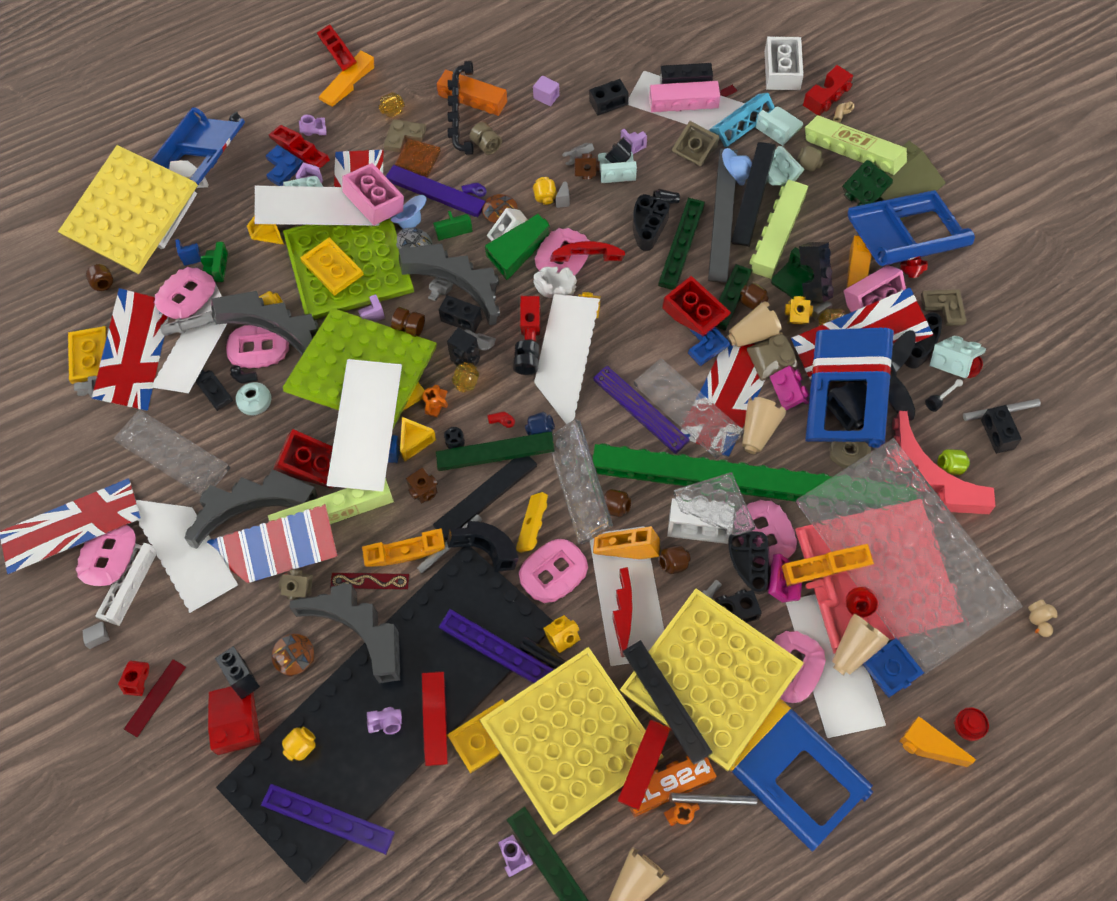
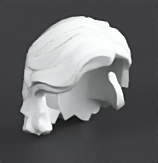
M544 267L534 274L533 283L538 292L544 297L553 298L554 294L572 296L577 287L575 285L577 279L568 267L563 268L559 273L557 272L558 267Z

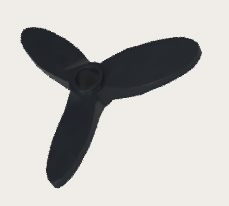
M913 330L902 334L893 345L888 398L890 405L897 414L899 411L908 412L909 421H912L915 417V407L906 387L896 377V372L904 365L915 345L916 334Z

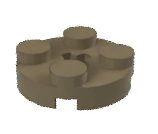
M831 442L830 459L845 469L858 470L868 461L871 454V447L865 442ZM853 447L855 453H848L845 448Z

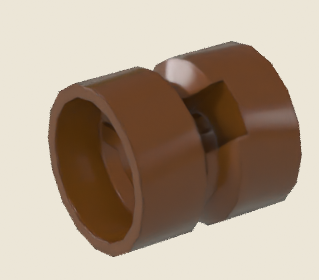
M398 307L393 314L391 328L398 331H406L407 334L419 337L424 328L425 315L418 312L409 313L408 309Z

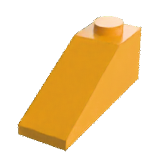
M854 235L850 247L846 289L866 278L869 273L871 253L861 237Z
M652 526L597 534L594 537L593 553L597 555L632 559L659 557L660 538Z
M919 716L912 722L899 740L906 751L911 754L915 753L917 756L969 767L976 760Z

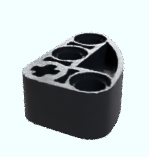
M647 194L640 195L637 198L633 212V234L638 247L643 251L651 250L656 244L668 221L670 209L666 201Z
M930 312L924 315L933 336L915 343L910 356L904 363L907 367L912 369L918 368L933 352L942 329V318L937 313Z
M733 532L728 539L729 553L733 566L740 578L754 593L764 594L767 592L769 585V540L763 532ZM736 538L744 539V543L740 547L733 546V541ZM758 538L765 541L761 543V547H757L756 543L754 544V542L758 541ZM758 558L765 560V564L761 568L754 567V561ZM755 580H764V586L761 589L754 588Z

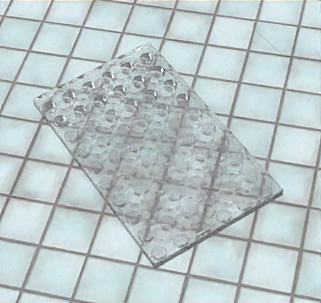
M894 438L796 500L798 506L832 552L864 544L869 545L874 564L846 572L857 587H867L876 593L878 598L876 613L892 635L899 640L923 670L924 674L922 676L1023 607Z

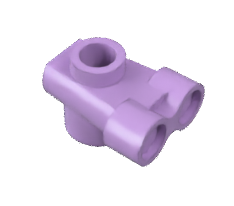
M303 115L301 121H299L300 133L306 136L312 134L326 135L325 118L315 119L312 115Z
M387 707L380 712H377V710L367 712L369 733L378 732L380 729H383L385 734H395L401 729L402 716L400 709L394 710L393 707Z
M514 835L498 842L507 865L504 868L509 877L533 864L529 854L525 855ZM509 844L515 846L513 853H508L506 850Z

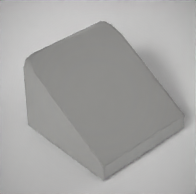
M566 181L563 182L556 195L557 208L569 207L570 195Z
M828 301L810 302V305H813L812 317L815 320L831 311L832 303Z
M103 621L82 630L84 644L89 649L110 640Z

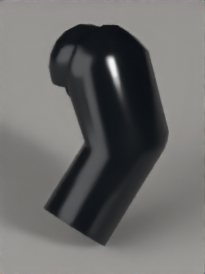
M238 365L230 368L231 377L239 383L258 381L256 372L245 373L240 370L241 368Z

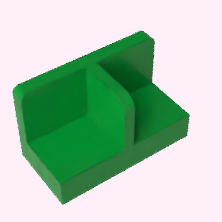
M448 211L449 219L433 223L438 241L473 232L471 218L468 214L453 217L451 211Z
M216 242L215 250H207L205 256L200 257L203 271L211 275L215 282H224L228 250L224 242Z

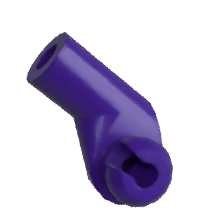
M479 183L461 186L462 192L466 194L473 193L478 197H484L487 193L486 188Z

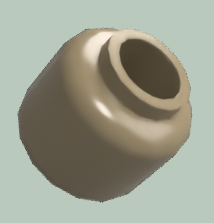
M806 146L805 149H801L796 161L805 170L814 172L816 168L820 169L824 158H821L822 152L820 150Z

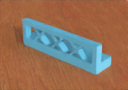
M769 93L757 94L710 128L709 131L719 135L724 147H728L756 126L758 114L762 111L764 103H767L769 108L768 114L775 108ZM752 112L757 113L756 120L754 122L750 121V116ZM739 121L745 122L742 131L737 129ZM727 130L732 131L731 139L727 140L724 134Z

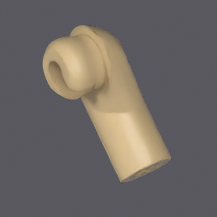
M849 101L838 105L833 121L840 123L843 115L849 114L854 109V103Z

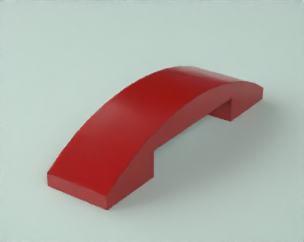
M581 241L567 244L553 251L550 262H568L571 255L603 254L604 261H622L625 251L603 242Z

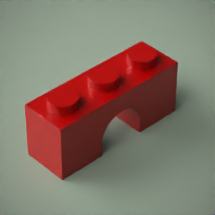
M836 65L826 75L825 88L816 84L805 94L803 106L819 116L824 111L827 112L831 105L841 98L844 92H848L851 89L853 75Z

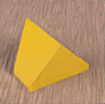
M254 215L247 225L251 239L284 245L277 225L255 224Z
M402 417L400 453L405 462L435 442L436 436L432 428Z

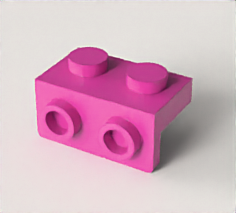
M788 366L769 376L781 406L785 410L802 402L806 405L809 404L808 397L810 394L801 383L803 378L799 370H794L791 366Z
M774 554L768 593L782 603L799 601L802 583L787 586L782 570V565L791 561L782 554Z

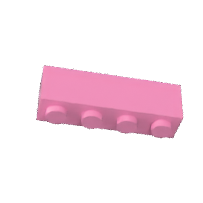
M718 81L650 85L649 99L651 112L719 108L720 91Z

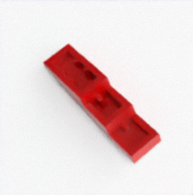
M331 25L317 32L318 37L342 71L357 63Z
M283 125L278 126L269 134V137L279 146L301 159L304 163L317 166L320 169L330 161L327 154L317 150L314 144L304 140L300 133Z
M628 567L620 568L619 570L622 589L616 590L619 610L612 613L621 657H625L622 651L628 648L632 622V588Z
M444 671L422 673L425 766L448 764Z
M650 720L617 802L639 811L671 730L669 727Z

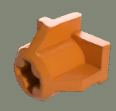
M436 384L424 390L422 398L426 405L425 414L438 418L441 408L448 407L445 400L448 393L447 390L440 389L439 385Z
M674 802L675 806L665 811L664 815L670 826L676 823L687 825L693 820L694 813L700 808L697 803Z

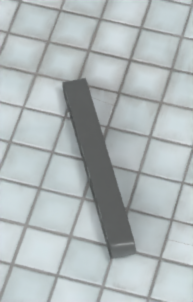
M724 149L719 151L708 281L727 282L735 178L729 173L723 162L722 152Z

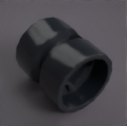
M531 340L518 341L515 344L513 370L521 375H533L538 371L539 345Z

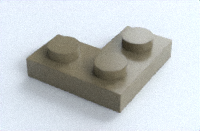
M393 119L383 145L384 150L401 153L405 140L422 142L426 132V124Z
M960 289L922 291L921 300L924 311L942 310L946 326L965 325L966 316Z

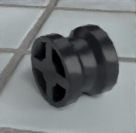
M451 427L445 431L444 439L448 449L465 445L464 434L460 428Z

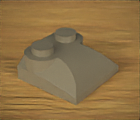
M689 121L671 151L701 167L710 153L717 148L720 137Z
M782 334L770 337L769 340L747 348V352L761 381L769 379V376L788 366L797 370L795 354L788 339Z

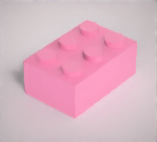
M373 163L342 176V192L373 226L403 212L404 196Z

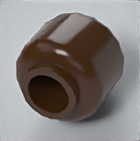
M96 264L86 271V279L92 289L105 291L112 286L113 276L106 266Z
M752 283L749 286L745 285L740 292L742 296L741 303L751 310L765 301L768 302L769 299L767 290L756 283Z
M609 489L601 496L600 506H602L605 514L622 517L631 508V498H629L625 491Z
M680 545L663 549L658 557L660 568L668 574L685 571L691 560L689 552Z

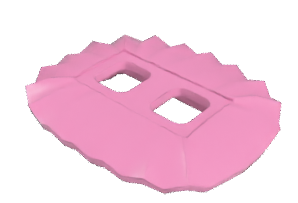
M558 228L555 231H551L537 250L535 265L539 271L544 267H558V273L563 268L568 267L575 276L583 267L589 255H571L568 262H563L560 265L550 262L552 252L560 248L564 242L571 244L590 240L584 234H580L578 231H573L570 228Z
M187 267L183 270L179 269L176 274L171 275L164 282V285L160 287L159 292L155 294L154 303L161 313L170 318H189L201 309L213 295L215 281L211 275L199 268ZM189 281L198 284L192 291L184 288ZM177 294L186 297L179 304L172 300Z
M244 325L235 329L229 335L226 344L227 358L231 364L248 369H259L261 367H268L271 364H278L279 361L285 359L286 353L289 351V342L276 333L252 325ZM272 340L273 348L263 350L262 342ZM254 342V350L244 352V343Z
M758 500L742 506L735 514L734 527L736 532L755 531L763 532L766 536L774 535L777 544L769 547V565L772 564L774 554H782L788 559L795 552L797 545L795 531L786 513L782 511L780 505L775 504L773 501ZM760 517H765L768 526L757 529L753 521ZM739 538L741 545H743L744 539ZM758 538V541L754 542V544L756 543L757 547H761V543L764 542L761 538ZM762 558L754 561L761 565L765 564V560Z
M125 525L84 542V547L80 550L76 567L78 578L85 584L93 586H107L119 580L126 571L133 554L136 541L134 530ZM106 539L116 540L112 549H103ZM100 557L109 558L105 568L95 567Z
M555 539L541 546L524 561L519 571L520 584L534 600L541 601L542 603L556 602L559 598H563L572 592L586 577L588 563L585 555L575 544L565 539ZM559 558H563L569 564V567L562 572L554 566V562ZM545 570L553 576V580L548 584H543L538 578V575Z
M785 631L777 635L773 642L789 653L792 650H796L804 654L805 658L803 660L804 665L780 698L785 702L797 703L808 698L815 689L823 672L826 659L824 650L816 640L798 631Z

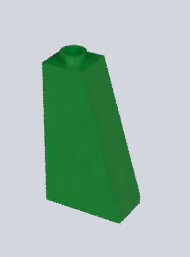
M537 214L485 245L486 257L506 280L512 277L540 247L545 237L549 236L550 225L548 221Z

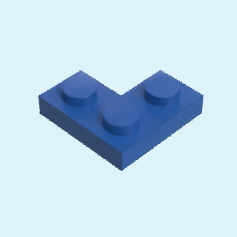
M277 145L266 155L267 160L276 165L267 174V178L277 186H283V182L288 181L298 172L303 161Z
M715 327L705 336L690 329L700 342L690 348L688 354L699 366H702L729 347L730 342Z

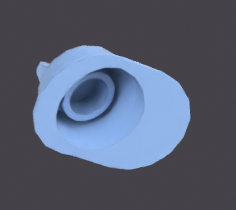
M726 148L722 152L724 165L737 183L743 186L749 177L752 161L749 156H737L734 151Z
M418 195L411 198L403 205V212L391 217V221L398 223L402 229L415 228L421 222L420 210L427 201L426 197Z

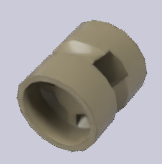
M479 122L470 131V139L486 155L493 154L501 146V137L486 122Z

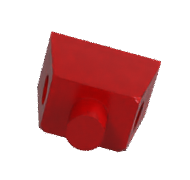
M521 296V335L525 336L524 340L536 342V336L540 335L541 324L540 296Z

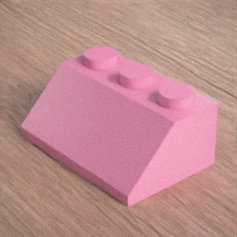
M886 265L843 290L849 310L851 312L896 294L901 290H905L903 271Z

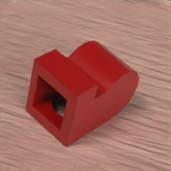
M132 660L127 663L118 683L123 694L143 695L145 690L144 683L149 674V663Z

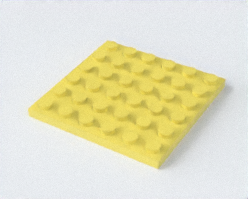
M116 145L58 232L139 275L198 185L196 182Z
M698 589L693 591L648 651L712 750L713 754L708 757L726 771H729L804 665V662ZM633 671L621 687L620 692L665 726L669 727L638 676Z
M589 647L480 719L486 732L553 835L624 786L646 731Z

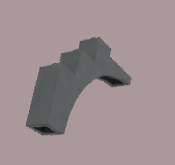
M442 243L399 249V264L402 275H430L445 279L459 286L479 304L488 324H496L500 311L499 306H495L494 301H496L495 293L496 286L499 285V278L497 274H494L493 267L474 270L472 262L469 263L468 255L448 258L447 250L444 251Z
M257 291L211 298V310L216 325L237 323L264 328L287 340L301 355H303L319 330L316 320H313L312 314L291 317V312L289 309H286L284 302L264 306L263 299L259 298Z
M272 470L264 478L263 485L241 477L238 483L234 484L231 493L210 485L200 497L203 510L198 512L196 521L187 529L184 538L189 546L197 549L215 528L233 516L260 507H294L314 500L318 495L315 487L275 470Z
M342 583L338 586L331 587L330 595L320 594L317 597H300L297 600H290V609L296 617L317 616L329 618L354 630L367 645L372 659L373 675L379 683L400 680L399 632L394 624L382 623L378 626V612L373 604L361 603L357 606V592L352 584Z

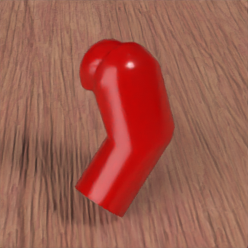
M506 412L487 415L489 424L499 422L506 428H511L515 425V419Z

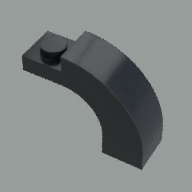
M468 521L467 528L458 527L449 531L447 539L448 548L477 547L484 550L491 557L495 572L515 570L519 559L517 550L511 539L497 527L484 522Z

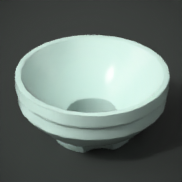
M258 382L245 384L236 394V404L239 410L247 415L263 413L270 406L272 400L268 388ZM249 390L256 391V395L254 397H246V393Z

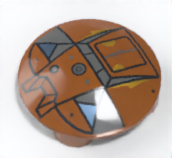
M498 194L486 200L482 207V212L488 221L496 223L506 208L518 210V206L512 197Z
M289 634L282 637L275 644L271 656L274 667L286 676L302 673L313 663L315 658L312 643L308 638L300 634Z

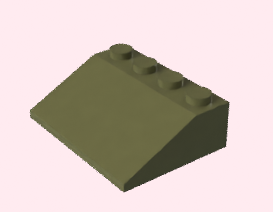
M908 141L902 146L907 148V163L895 175L885 172L893 179V184L876 202L933 190L937 192L946 182L923 150L911 141ZM902 217L900 220L903 221L907 217Z

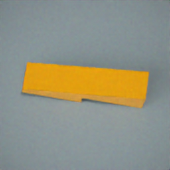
M360 50L354 57L357 63L345 71H341L320 94L319 100L332 107L354 90L353 84L374 69V57Z
M864 544L785 563L782 565V570L787 586L870 566L874 562L869 545Z

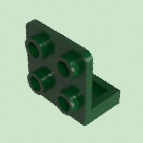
M866 160L843 184L844 196L850 202L854 200L858 204L857 206L875 203L893 184V179L871 161Z
M797 247L791 251L788 263L771 279V284L792 299L795 296L803 297L802 283L814 279L813 269L808 265L800 264V252Z

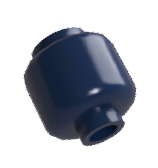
M545 412L529 416L528 424L525 425L528 435L551 431L553 433L555 429L552 416L550 414L547 415Z

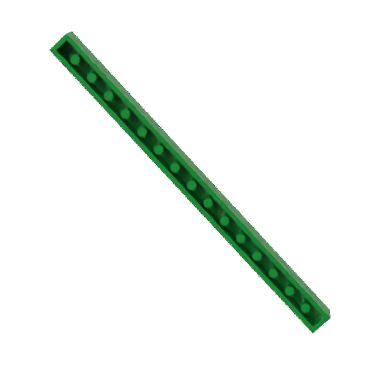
M605 443L595 444L591 465V474L866 512L916 500V488L904 484L898 486L891 485L888 482H870L867 479L854 480L846 476L832 477L824 473L810 474L807 471L796 472L789 471L786 468L774 469L765 465L752 466L744 462L737 464L730 463L727 460H709L706 457L693 458L685 454L671 455L667 452H650L647 449L635 450L626 446L613 447Z

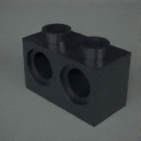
M621 79L589 90V102L597 116L628 105L629 93Z
M446 295L438 309L441 322L463 330H470L475 333L482 320L481 307Z
M1007 405L987 409L981 422L995 453L1014 450L1022 438Z
M744 589L736 592L733 596L727 597V595H723L715 599V602L724 608H728L731 613L746 623L759 620L762 612L753 590L747 591ZM747 602L751 608L744 609L740 603Z
M234 646L215 658L230 686L241 699L260 687L245 660Z

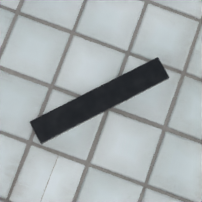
M758 142L734 229L732 244L750 247L776 144Z
M530 456L511 460L437 520L433 527L435 529L442 528L443 537L447 541L450 529L462 528L475 515L480 514L535 469L537 463Z
M640 640L623 650L622 652L692 764L695 765L713 754L642 641Z

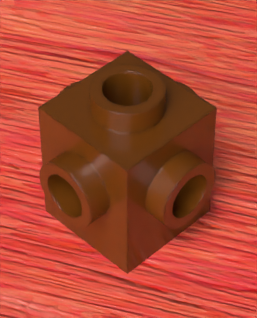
M583 153L582 157H575V176H582V179H593V176H596V172H600V161H596V156H592V153ZM589 164L590 168L586 169L584 166Z
M423 468L406 478L410 488L408 492L414 500L418 499L421 504L432 500L438 493L436 479L433 475L429 476Z

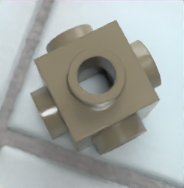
M290 569V572L284 573L280 577L279 589H281V595L287 596V599L290 600L310 596L313 574L302 573L303 570Z

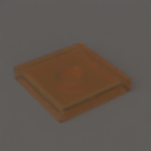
M408 139L395 165L418 175L428 177L441 152L440 147Z

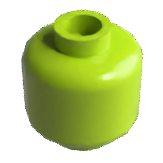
M946 449L938 456L937 465L951 475H962L969 467L970 460L963 450Z

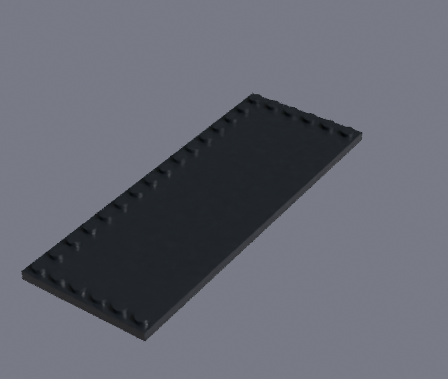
M470 546L462 547L385 622L394 624L399 632L400 680L379 683L373 675L372 659L367 645L364 643L216 787L305 884L349 840L262 807L261 804L270 784L368 821L425 762L422 673L444 671L447 734L457 729L512 672L439 629L449 609L526 654L529 653L519 646L524 637L531 639L537 644L546 637L543 628L551 624L553 620L501 573L495 572L494 567ZM387 707H393L394 710L400 709L402 724H400L401 729L397 733L385 734L383 729H380L378 732H368L367 712L376 710L380 712ZM296 727H306L316 737L314 740L315 748L302 761L295 759L291 761L283 754L282 741Z

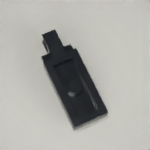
M202 368L195 382L216 411L231 403L233 399L214 373L210 370L205 372Z

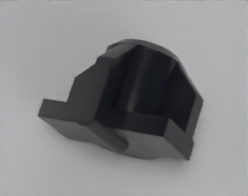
M623 136L617 143L613 144L612 149L605 155V158L610 163L627 162L631 157V144Z

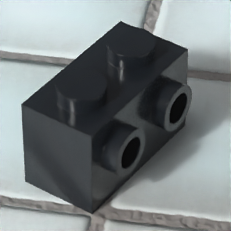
M457 328L447 340L450 360L457 367L470 371L480 360L477 338Z

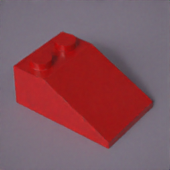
M692 276L664 297L662 309L675 321L702 336H705L731 314L723 304Z
M292 429L287 435L273 469L290 477L333 489L332 486H327L333 446Z
M231 686L209 692L208 733L210 748L215 754L222 755L261 744L254 692L243 699L238 696Z

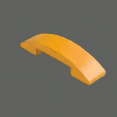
M442 528L422 532V536L385 545L379 542L362 546L365 567L409 562L445 549Z

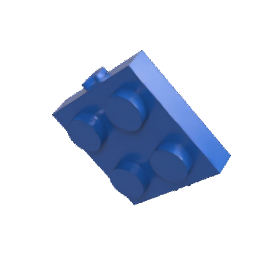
M897 638L886 644L862 664L888 698L903 688L905 690L912 685L914 680L924 674L923 670Z

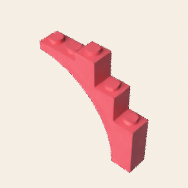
M898 412L896 418H893L892 429L895 430L896 434L893 438V447L890 453L886 455V464L889 465V471L912 473L911 483L914 484L916 492L937 493V504H940V512L990 514L996 507L994 488L962 481L936 465L923 452L916 441L909 424L908 412Z

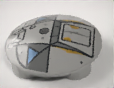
M405 228L397 235L396 246L398 249L432 245L430 236L418 228Z

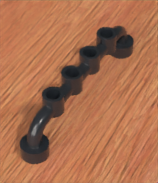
M464 61V65L458 66L453 71L452 80H448V90H452V96H448V106H452V111L448 112L447 115L448 122H452V127L448 128L447 132L448 138H452L455 149L464 151L466 155H472L474 153L472 140L464 141V144L459 143V75L462 72H465V75H473L472 61Z

